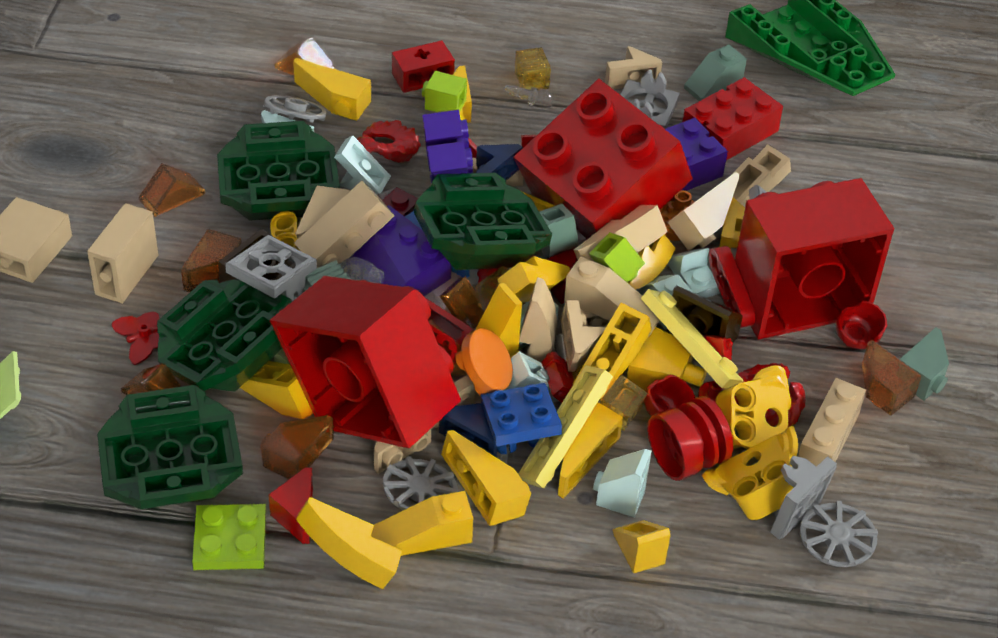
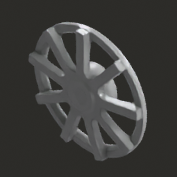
M268 96L264 99L263 107L270 108V113L289 115L290 120L298 117L314 123V119L324 121L327 114L326 110L316 103L290 96ZM278 100H285V104Z
M408 456L405 460L393 465L390 464L387 467L382 482L387 498L401 510L409 508L402 504L408 498L419 503L432 496H438L434 491L445 494L458 492L454 473L436 464L434 459L427 461L412 459L411 456ZM416 466L426 467L424 473L420 474ZM404 467H409L412 475L400 469ZM432 470L441 474L438 476L429 477ZM394 474L406 481H389V479ZM448 481L450 487L437 485L436 483ZM406 488V491L396 499L390 493V489Z
M842 501L814 505L805 514L800 525L801 540L808 552L819 561L831 566L853 567L859 565L872 556L877 546L878 531L866 516V512L842 504ZM836 510V521H833L825 511ZM842 511L853 515V517L849 521L843 522ZM817 514L826 525L812 522L810 519ZM858 521H862L867 529H852L851 527ZM806 529L818 530L824 534L807 539ZM854 536H870V547L854 538ZM825 542L829 548L823 557L812 546ZM850 544L862 550L865 555L854 560L849 548ZM834 550H843L846 562L830 560Z

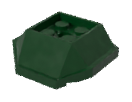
M303 120L244 124L237 132V136L228 142L217 154L221 204L233 207L249 221L272 219L283 211H290L296 217H303L316 186L340 188L337 161L334 158L336 155L335 146L324 137L313 132L312 128Z
M497 173L438 174L432 181L431 186L423 192L415 203L414 214L431 248L440 250L455 270L512 268L519 262L525 263L537 251L550 245L552 232L532 199L519 189L505 184L506 180Z
M239 279L221 283L218 280H204L157 321L159 334L158 362L167 373L188 385H196L203 391L211 388L236 392L283 349L270 319L289 305L292 300L282 294L273 298Z
M196 385L128 394L120 403L119 409L107 420L97 434L104 496L129 504L138 510L213 499L224 488L243 475L234 414L219 402L207 397L206 393Z

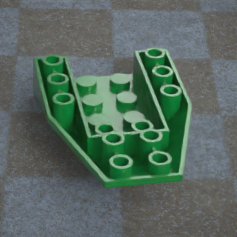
M788 0L787 5L765 14H761L751 4L729 12L725 38L796 73L851 96L869 90L895 77L893 69L863 22L836 0Z

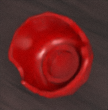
M862 300L855 306L845 307L837 318L835 326L837 335L847 347L865 350L873 347L880 341L888 324L886 314L878 305Z
M670 374L660 380H654L646 388L643 402L647 413L652 417V415L669 408H678L684 402H691L695 395L686 381Z

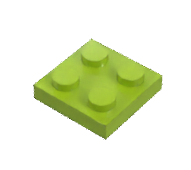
M266 504L196 505L192 559L193 570L264 569Z

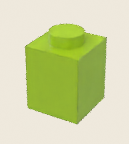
M435 71L430 80L424 82L422 97H425V110L436 113L459 110L460 113L466 102V78Z
M611 232L589 253L596 263L609 267L626 282L635 279L639 270L646 264L625 237Z

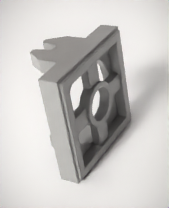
M650 69L642 76L641 83L627 80L620 95L666 129L679 101L680 92L666 89L667 81L663 73L660 72L657 79H654ZM635 94L646 96L644 100L628 99ZM654 99L664 101L666 109L657 107Z
M270 235L265 236L226 263V273L273 298L282 294L292 301L294 296L298 297L303 293L305 276L317 268V259ZM286 259L291 260L295 264V268L288 267L284 264V261ZM266 260H277L280 262L275 266L263 264ZM276 272L283 275L277 280H268L262 277L266 273Z
M792 456L789 463L793 467L786 463L782 466L781 472L785 481L794 488L786 494L781 508L771 513L776 519L770 533L777 539H783L802 521L805 514L814 505L821 503L837 468V463L828 456L817 467L809 460L797 456Z

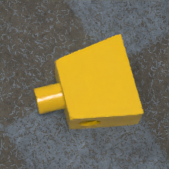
M655 327L651 335L645 340L637 356L628 366L626 386L646 391V388L654 380H660L671 374L683 379L687 383L701 387L707 372L704 368L692 364L693 356L674 335Z

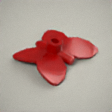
M157 312L144 313L138 318L133 316L120 317L112 322V327L116 333L127 336L126 341L128 343L134 342L130 346L129 359L133 365H138L152 354L154 348L158 349L159 334L157 321L159 320V314Z

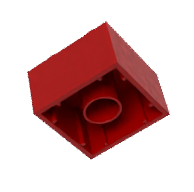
M599 78L514 156L531 194L555 206L563 204L574 215L576 229L586 240L611 220L623 219L639 205H658L660 210L693 179L681 142Z
M862 178L837 183L822 181L811 188L781 194L766 192L754 199L746 200L735 262L755 310V323L751 328L758 340L834 324L845 307L855 306L862 300L874 303L895 228Z
M323 276L270 319L320 428L409 449L461 401L451 377V373L454 371L453 361L446 350L438 345L428 322L431 316L429 303L418 290L412 287Z

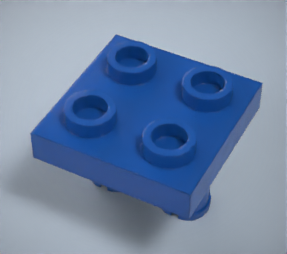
M545 383L530 384L524 387L481 394V405L497 447V452L500 454H507L506 445L508 444L510 453L516 451L517 443L528 441V444L534 448L540 438L562 435V424Z

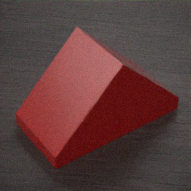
M305 467L268 494L270 516L302 544H310V536L296 520L298 513L308 498H313L312 468Z

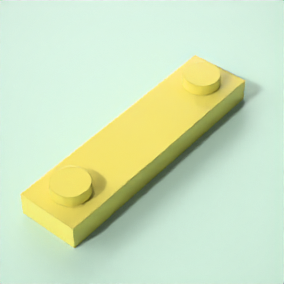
M648 289L640 299L721 388L727 389L743 382V379L736 373L738 371L737 366L728 358H722L675 306L677 301L673 296L664 290L660 292Z
M585 365L557 410L562 424V435L539 439L518 473L523 481L530 485L545 488L547 483L554 477L555 470L595 405L605 394L607 386L613 378L605 369Z

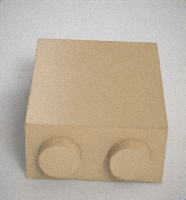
M16 197L0 214V272L33 283L72 237L69 215L59 210Z
M125 203L88 249L87 253L95 295L123 304L159 256L152 211Z

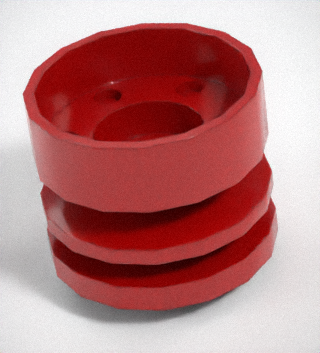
M699 396L691 402H684L678 408H669L652 415L648 420L647 431L652 452L659 466L672 480H683L699 473L702 468H711L717 463L721 464L732 457L734 447L729 424L722 410L707 396Z

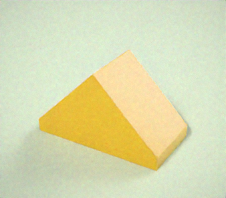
M642 520L612 529L614 537L633 574L665 564L670 541L669 528Z

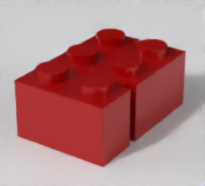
M743 77L728 85L726 91L721 89L684 109L682 122L696 118L710 132L709 137L713 136L728 151L727 161L778 132L783 105Z

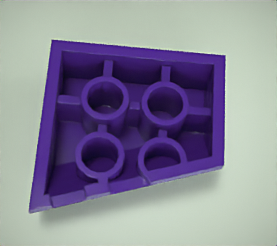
M388 205L387 207L395 216L345 262L356 280H366L368 282L400 287L409 286L418 290L423 296H426L451 279L452 265L440 250L431 248L422 229Z

